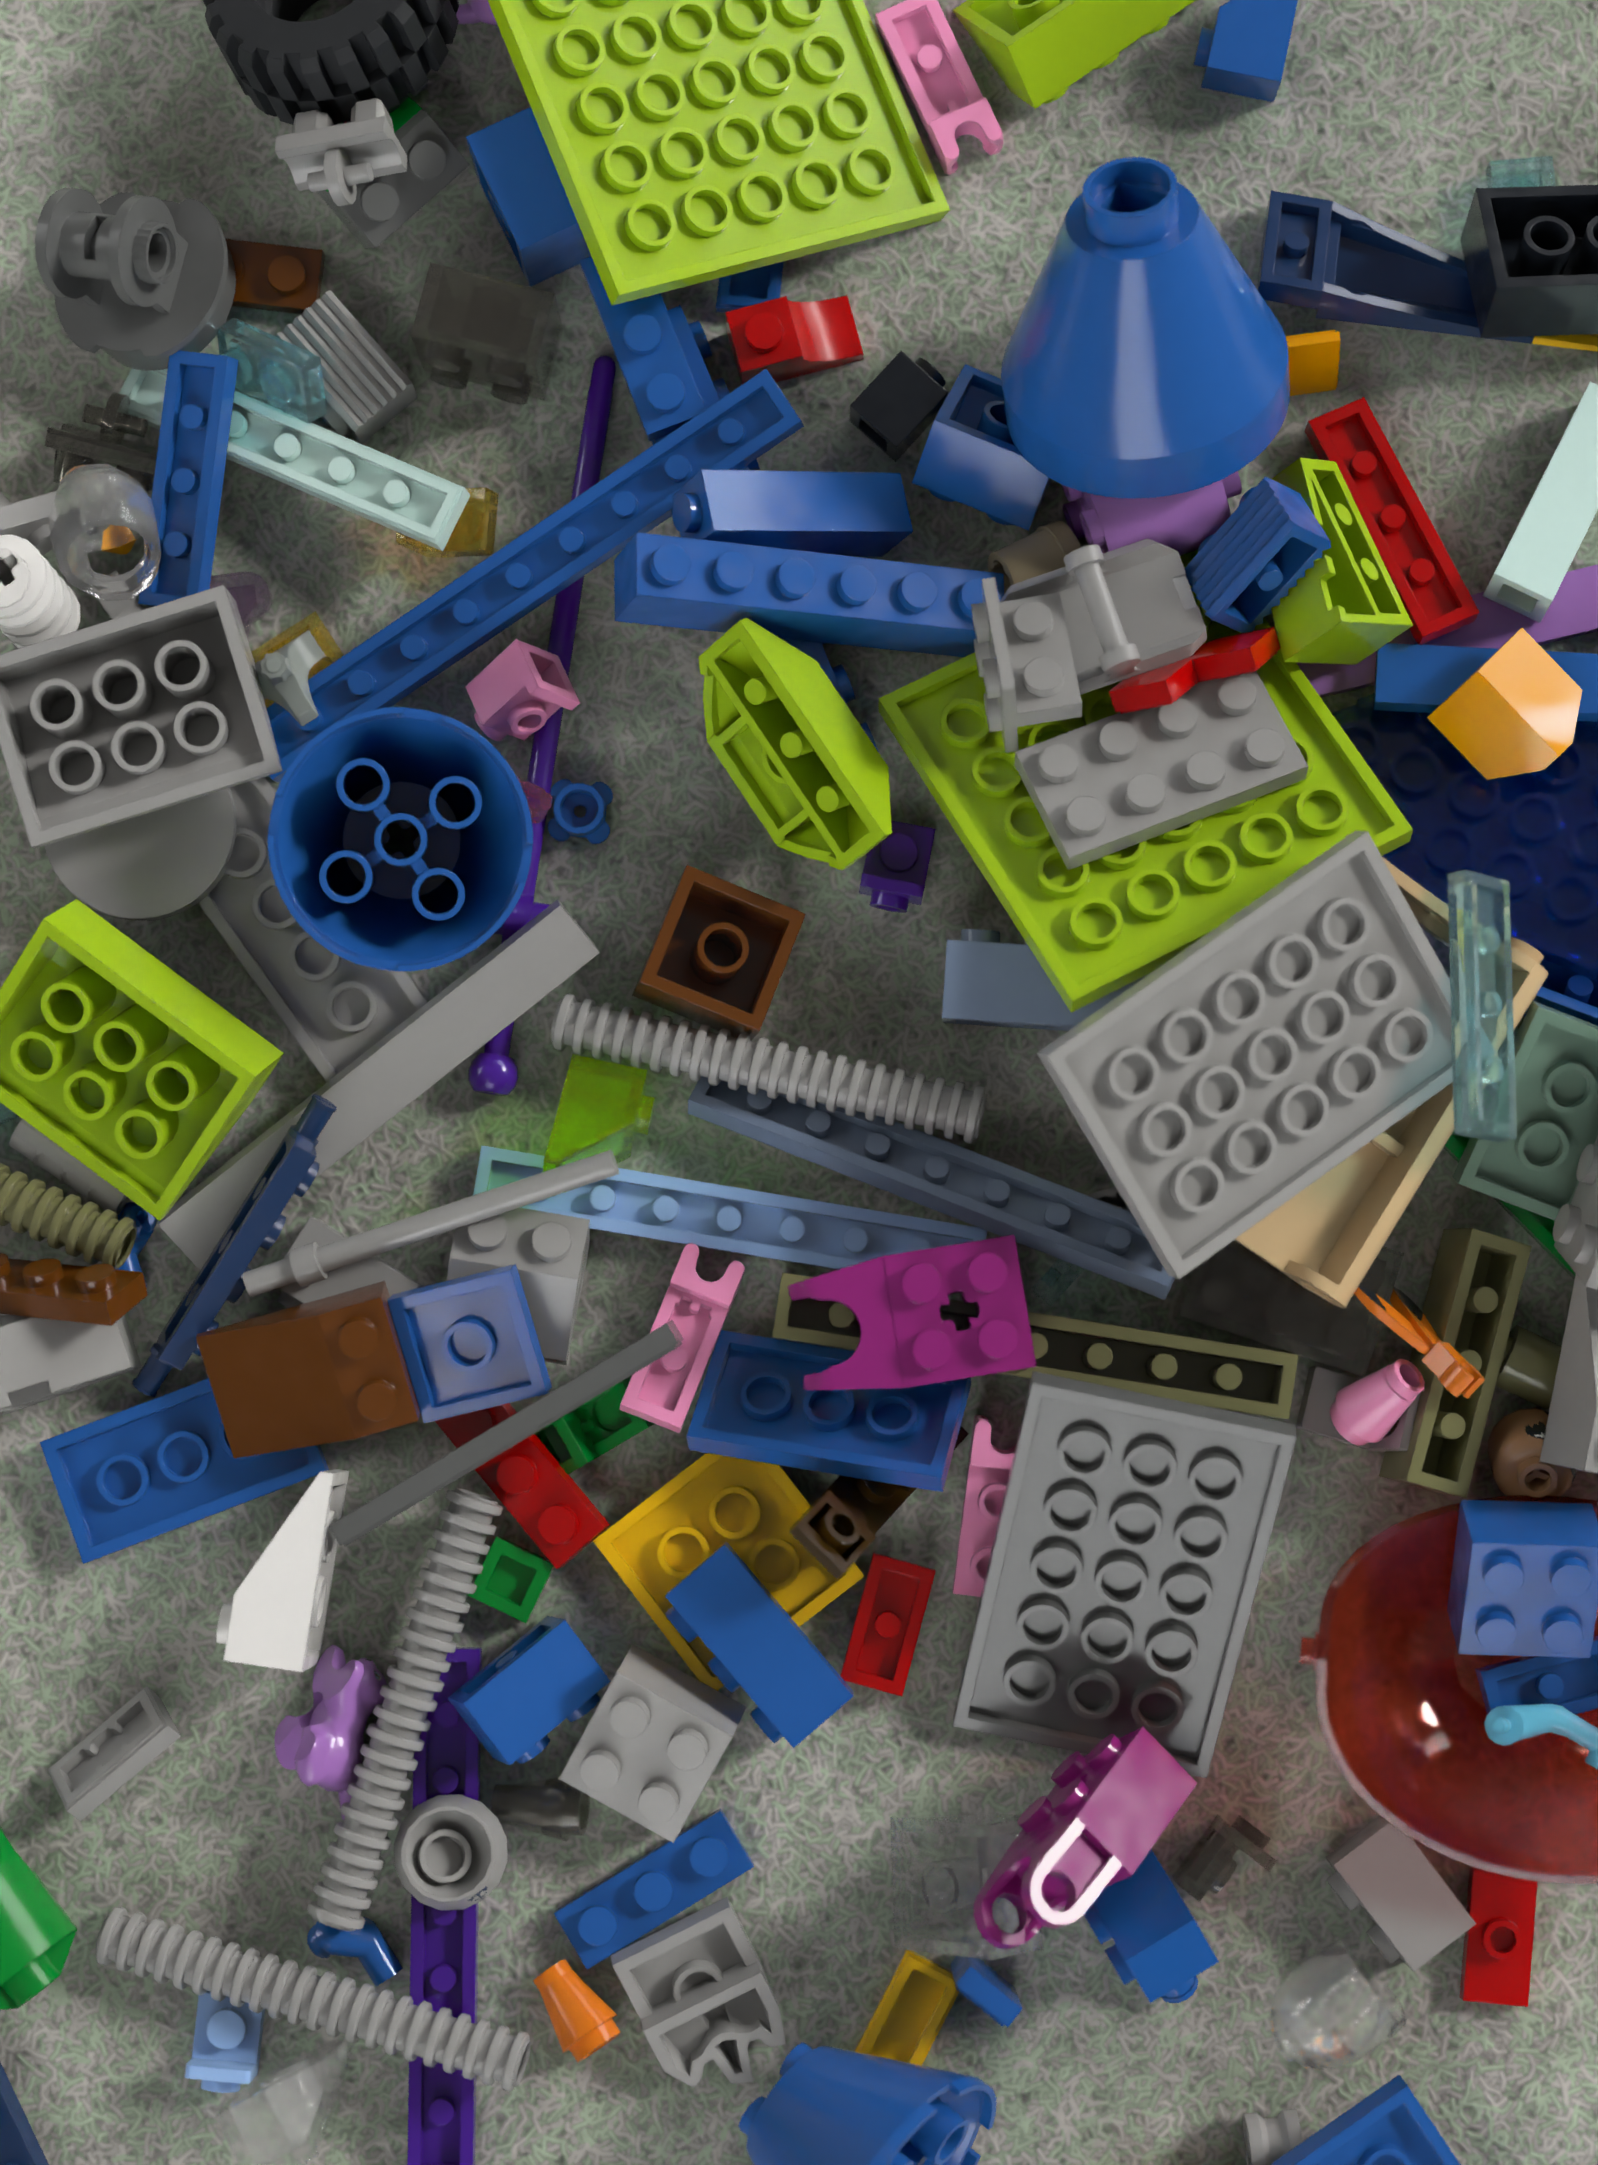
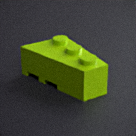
M1300 457L1274 476L1272 480L1301 494L1330 539L1331 548L1322 551V558L1314 560V567L1305 570V577L1297 579V586L1288 589V596L1280 598V605L1271 607L1284 662L1356 665L1412 627L1413 624L1336 461Z

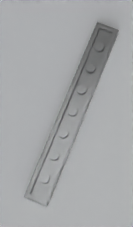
M558 900L553 902L313 1093L324 1097L337 1107V1110L332 1114L317 1138L318 1144L315 1147L317 1157L314 1161L318 1162L320 1167L315 1178L599 954L595 944ZM313 1094L178 1200L162 1220H158V1226L199 1270L202 1269L291 1125H296L311 1101Z

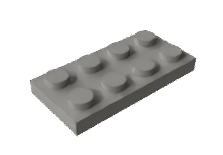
M1257 671L1199 682L1173 704L1123 714L1117 713L1016 751L1014 764L1068 870L1306 779L1308 771L1307 762Z

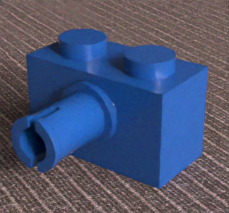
M1150 1849L1132 1876L1105 1887L1084 1913L1100 1944L1113 1938L1115 1944L1104 1951L1123 1984L1127 1985L1136 1979L1150 2003L1160 1997L1165 2002L1171 2004L1187 2000L1197 1989L1198 1978L1196 1975L1219 1962L1152 1849Z

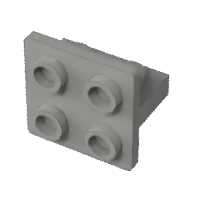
M995 577L981 579L983 603L971 604L976 639H974V650L979 677L984 678L986 690L984 703L989 732H1002L1005 753L1018 751L1017 727L1082 717V701L1060 593L999 602Z

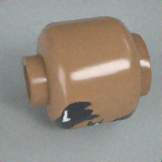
M1536 1408L1519 1409L1505 1415L1493 1427L1489 1436L1488 1458L1493 1478L1500 1491L1513 1501L1551 1502L1560 1498L1571 1487L1577 1474L1575 1469L1539 1462L1549 1415L1547 1411Z

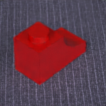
M847 295L811 302L789 301L787 296L725 312L727 335L741 385L764 369L768 370L777 383L863 360L864 353Z

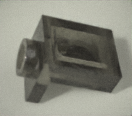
M1217 1814L1172 1878L1179 1887L1200 1902L1208 1890L1213 1894H1217L1229 1881L1237 1867V1862L1232 1857L1238 1849L1269 1872L1277 1860L1264 1850L1271 1839L1240 1815L1231 1825Z

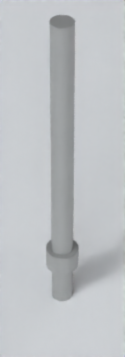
M610 1149L321 1247L316 1242L292 1249L289 1251L288 1258L244 1272L243 1281L248 1294L254 1297L295 1282L304 1287L328 1278V1271L618 1175L619 1169L615 1156Z

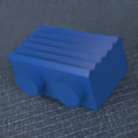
M1265 476L1257 486L1249 489L1241 497L1239 507L1218 531L1203 540L1198 548L1197 555L1184 569L1188 583L1192 586L1191 590L1196 594L1195 598L1201 602L1200 606L1207 611L1205 614L1213 621L1240 633L1255 631L1256 625L1263 624V617L1272 614L1271 607L1280 605V598L1288 596V589L1297 586V579L1305 577V570L1314 567V560L1322 558V551L1331 548V541L1299 492Z

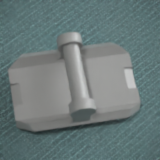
M1144 539L1103 554L1100 546L1097 544L1076 549L1064 556L1065 567L1011 585L1000 600V602L1060 593L1080 695L1191 657L1207 640L1206 626L1199 607L1195 602L1178 551L1151 539Z

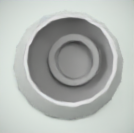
M461 1794L437 1795L417 1805L402 1821L394 1842V1867L403 1887L420 1903L441 1911L464 1910L483 1901L500 1883L508 1861L507 1838L498 1817L482 1802Z

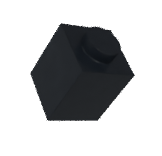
M900 351L850 405L849 421L896 462L934 421L948 396V392L943 388L946 381L940 372L925 359L919 357L914 362L904 352Z

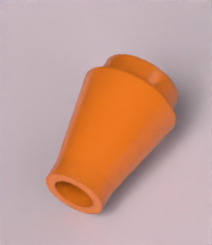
M566 1959L557 1962L533 1980L542 1996L562 2052L564 2053L569 2050L577 2063L601 2049L621 2033L613 2021L617 2014L572 1970Z

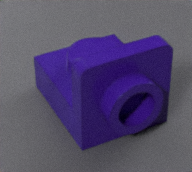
M891 820L892 833L866 853L859 894L871 896L869 905L874 908L906 913L909 903L921 905L936 829Z

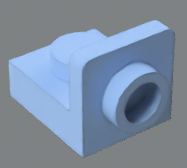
M210 1991L201 1996L198 1995L192 2058L186 2063L185 2078L201 2080V2089L219 2093L240 2091L241 2084H250L259 2071L265 2008L258 2014L249 2009V2003H244L243 2006L238 2008L232 2006L229 1997H225L224 2000L219 2002L212 1999Z

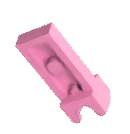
M906 0L875 14V25L928 134V139L944 173L950 175L958 168L959 147L956 139L962 135L977 137L982 142L985 152L990 155L999 153L1003 147L1002 130L987 98L983 97L938 1Z
M694 1243L684 1246L650 1331L651 1333L673 1320L683 1337L682 1345L632 1374L620 1404L621 1411L679 1434L745 1272V1267L741 1262L732 1261L728 1265L723 1277L713 1282L703 1280L696 1272L699 1248Z
M976 1415L973 1420L953 1583V1594L981 1597L1016 1446L1015 1444L1014 1447L1008 1450H1000L994 1447L991 1443V1425L988 1418L983 1415Z

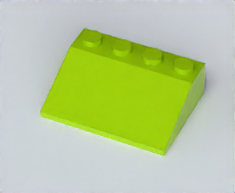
M78 899L73 900L42 920L0 988V1102L159 1221L167 1215L254 1100L284 1054Z

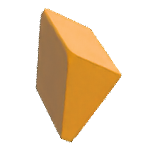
M1328 330L1286 336L1290 396L1336 390L1341 343L1339 331Z

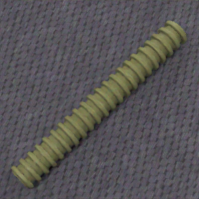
M0 1163L1 1226L11 1223L12 1231L20 1234L29 1231L30 1238L39 1242L47 1238L48 1246L54 1249H60L65 1246L66 1254L73 1257L83 1254L84 1261L92 1265L101 1261V1264H110L114 1269H119L125 1263L136 1240L137 1229L135 1220L124 1217L119 1221L117 1212L109 1209L100 1213L98 1204L89 1201L82 1205L81 1197L70 1194L65 1198L63 1189L52 1186L46 1190L44 1181L35 1178L28 1182L27 1174L20 1171L10 1174L9 1166Z

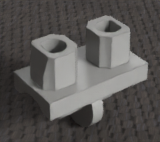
M377 98L356 102L355 106L351 109V122L334 125L328 113L319 110L296 113L292 133L276 136L275 153L279 159H283L288 164L298 190L310 189L311 192L328 190L333 202L337 206L352 205L355 202L357 194L356 184L372 182L374 177L407 172V154L394 133L391 116L383 102Z

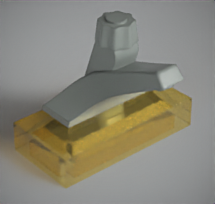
M316 611L252 651L266 708L275 702L278 703L301 726L306 725L319 716L312 700L308 680L344 656Z

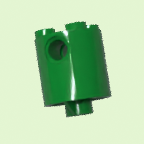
M0 1826V2010L20 2008L61 1975L78 1928L35 1871L14 1850Z

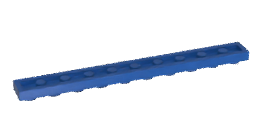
M764 369L311 677L308 680L313 703L319 714L317 718L301 726L278 703L275 702L267 707L283 770L269 775L270 778L279 783L298 753L325 729L355 714L393 706L623 550L636 532L648 533L670 518L674 503L673 495L701 469L741 470L804 427L801 419L768 370Z

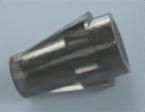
M559 1777L511 1785L496 1784L492 1793L491 1812L498 1817L500 1824H508L562 1841H568L570 1835L583 1836L586 1832L590 1813V1796L563 1782Z

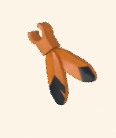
M1359 1285L1354 1294L1360 1302L1392 1331L1420 1353L1426 1355L1421 1361L1438 1377L1442 1385L1451 1394L1458 1397L1462 1393L1468 1399L1485 1381L1480 1372L1467 1362L1449 1343L1441 1341L1423 1312L1405 1293L1393 1287L1388 1292L1391 1306L1376 1293Z

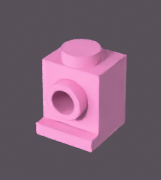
M515 639L465 686L476 710L474 718L477 725L489 738L495 741H501L507 735L526 740L532 733L541 729L547 719L559 708L563 707L572 711L580 704L558 655Z

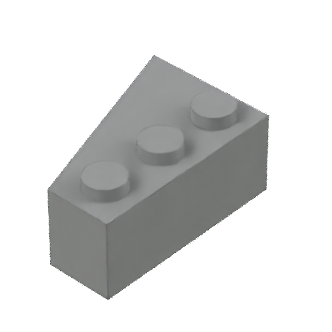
M7 1315L0 1318V1416L142 1368L125 1315L112 1326Z

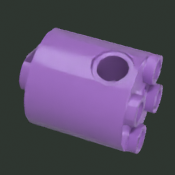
M1238 471L1202 488L1155 498L1129 499L1099 496L1078 491L1061 484L1069 503L1062 505L1067 525L1071 528L1077 539L1086 537L1088 545H1099L1102 554L1144 539H1151L1178 551L1180 556L1196 551L1203 540L1215 534L1231 516L1227 499L1242 493Z

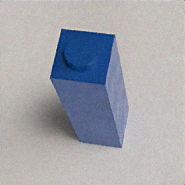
M701 469L673 495V523L677 531L680 532L681 537L853 557H882L913 532L901 473Z

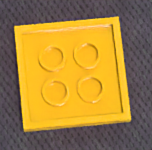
M705 1453L593 1540L697 1679L717 1691L724 1685L707 1664L715 1655L699 1636L689 1643L673 1626L665 1615V1612L673 1605L665 1595L725 1542L733 1548L799 1627L865 1576L854 1562L837 1580L789 1532L793 1524L811 1505L780 1465Z

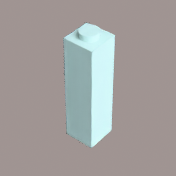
M1590 381L1483 594L1484 597L1539 623L1551 605L1598 510L1597 384Z

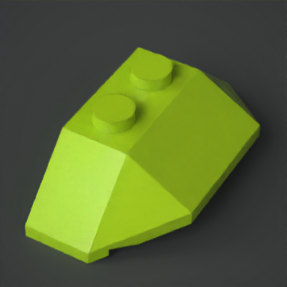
M750 619L739 620L698 657L700 674L704 675L703 708L707 742L777 847L809 859L829 863V866L836 869L845 870L892 833L889 767L815 659Z

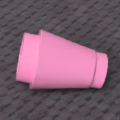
M1398 1359L1393 1364L1341 1388L1336 1394L1335 1402L1330 1407V1417L1334 1427L1343 1438L1358 1446H1363L1368 1442H1380L1415 1400L1417 1395L1424 1390L1425 1382L1422 1374L1408 1360Z

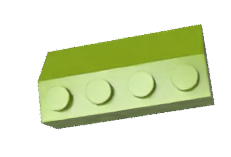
M967 0L953 9V12L1010 92L1036 109L1042 104L1051 103L1062 97L1067 92L1068 87L1092 70L1111 64L1118 57L1120 51L1142 36L1161 30L1168 24L1170 17L1198 0Z

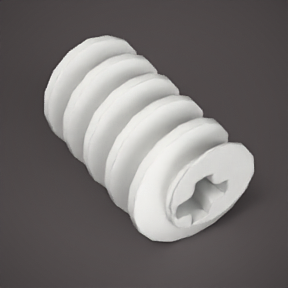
M12 534L0 535V630L19 649L77 631L81 621L80 604L74 591L58 575L57 571L50 566L40 551L27 539Z

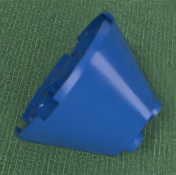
M405 707L380 708L355 714L335 723L312 739L298 753L279 783L270 813L268 828V854L274 881L282 900L299 925L315 941L343 959L375 969L397 972L425 970L445 965L465 956L487 941L503 925L520 899L527 881L533 849V828L527 799L517 776L501 753L486 738L456 719L427 710ZM397 822L403 829L413 825L418 830L420 836L413 841L417 852L413 856L406 858L400 851L390 855L385 850L384 844L391 839L387 831L391 824Z
M800 2043L784 2059L780 2068V2075L782 2077L772 2088L766 2098L763 2096L757 2098L746 2109L740 2120L739 2130L748 2136L746 2148L753 2165H977L981 2156L971 2147L980 2125H983L988 2130L993 2127L997 2100L994 2090L978 2077L830 2046H820L812 2049L806 2043Z

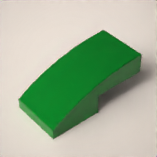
M632 1376L627 1377L534 1433L567 1474L576 1471L654 1425L652 1422L620 1410L621 1401Z

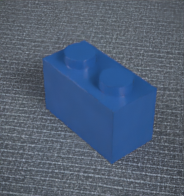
M546 1616L450 1695L448 1699L493 1759L507 1765H511L515 1761L523 1764L533 1759L547 1747L550 1742L547 1734L566 1718L569 1722H573L591 1711L600 1701L597 1692L606 1686L610 1679L565 1619Z

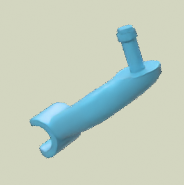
M1560 1705L1498 1706L1492 1709L1486 1716L1484 1723L1485 1732L1496 1744L1507 1746L1545 1733L1566 1736L1590 1750L1585 1762L1598 1770V1728Z

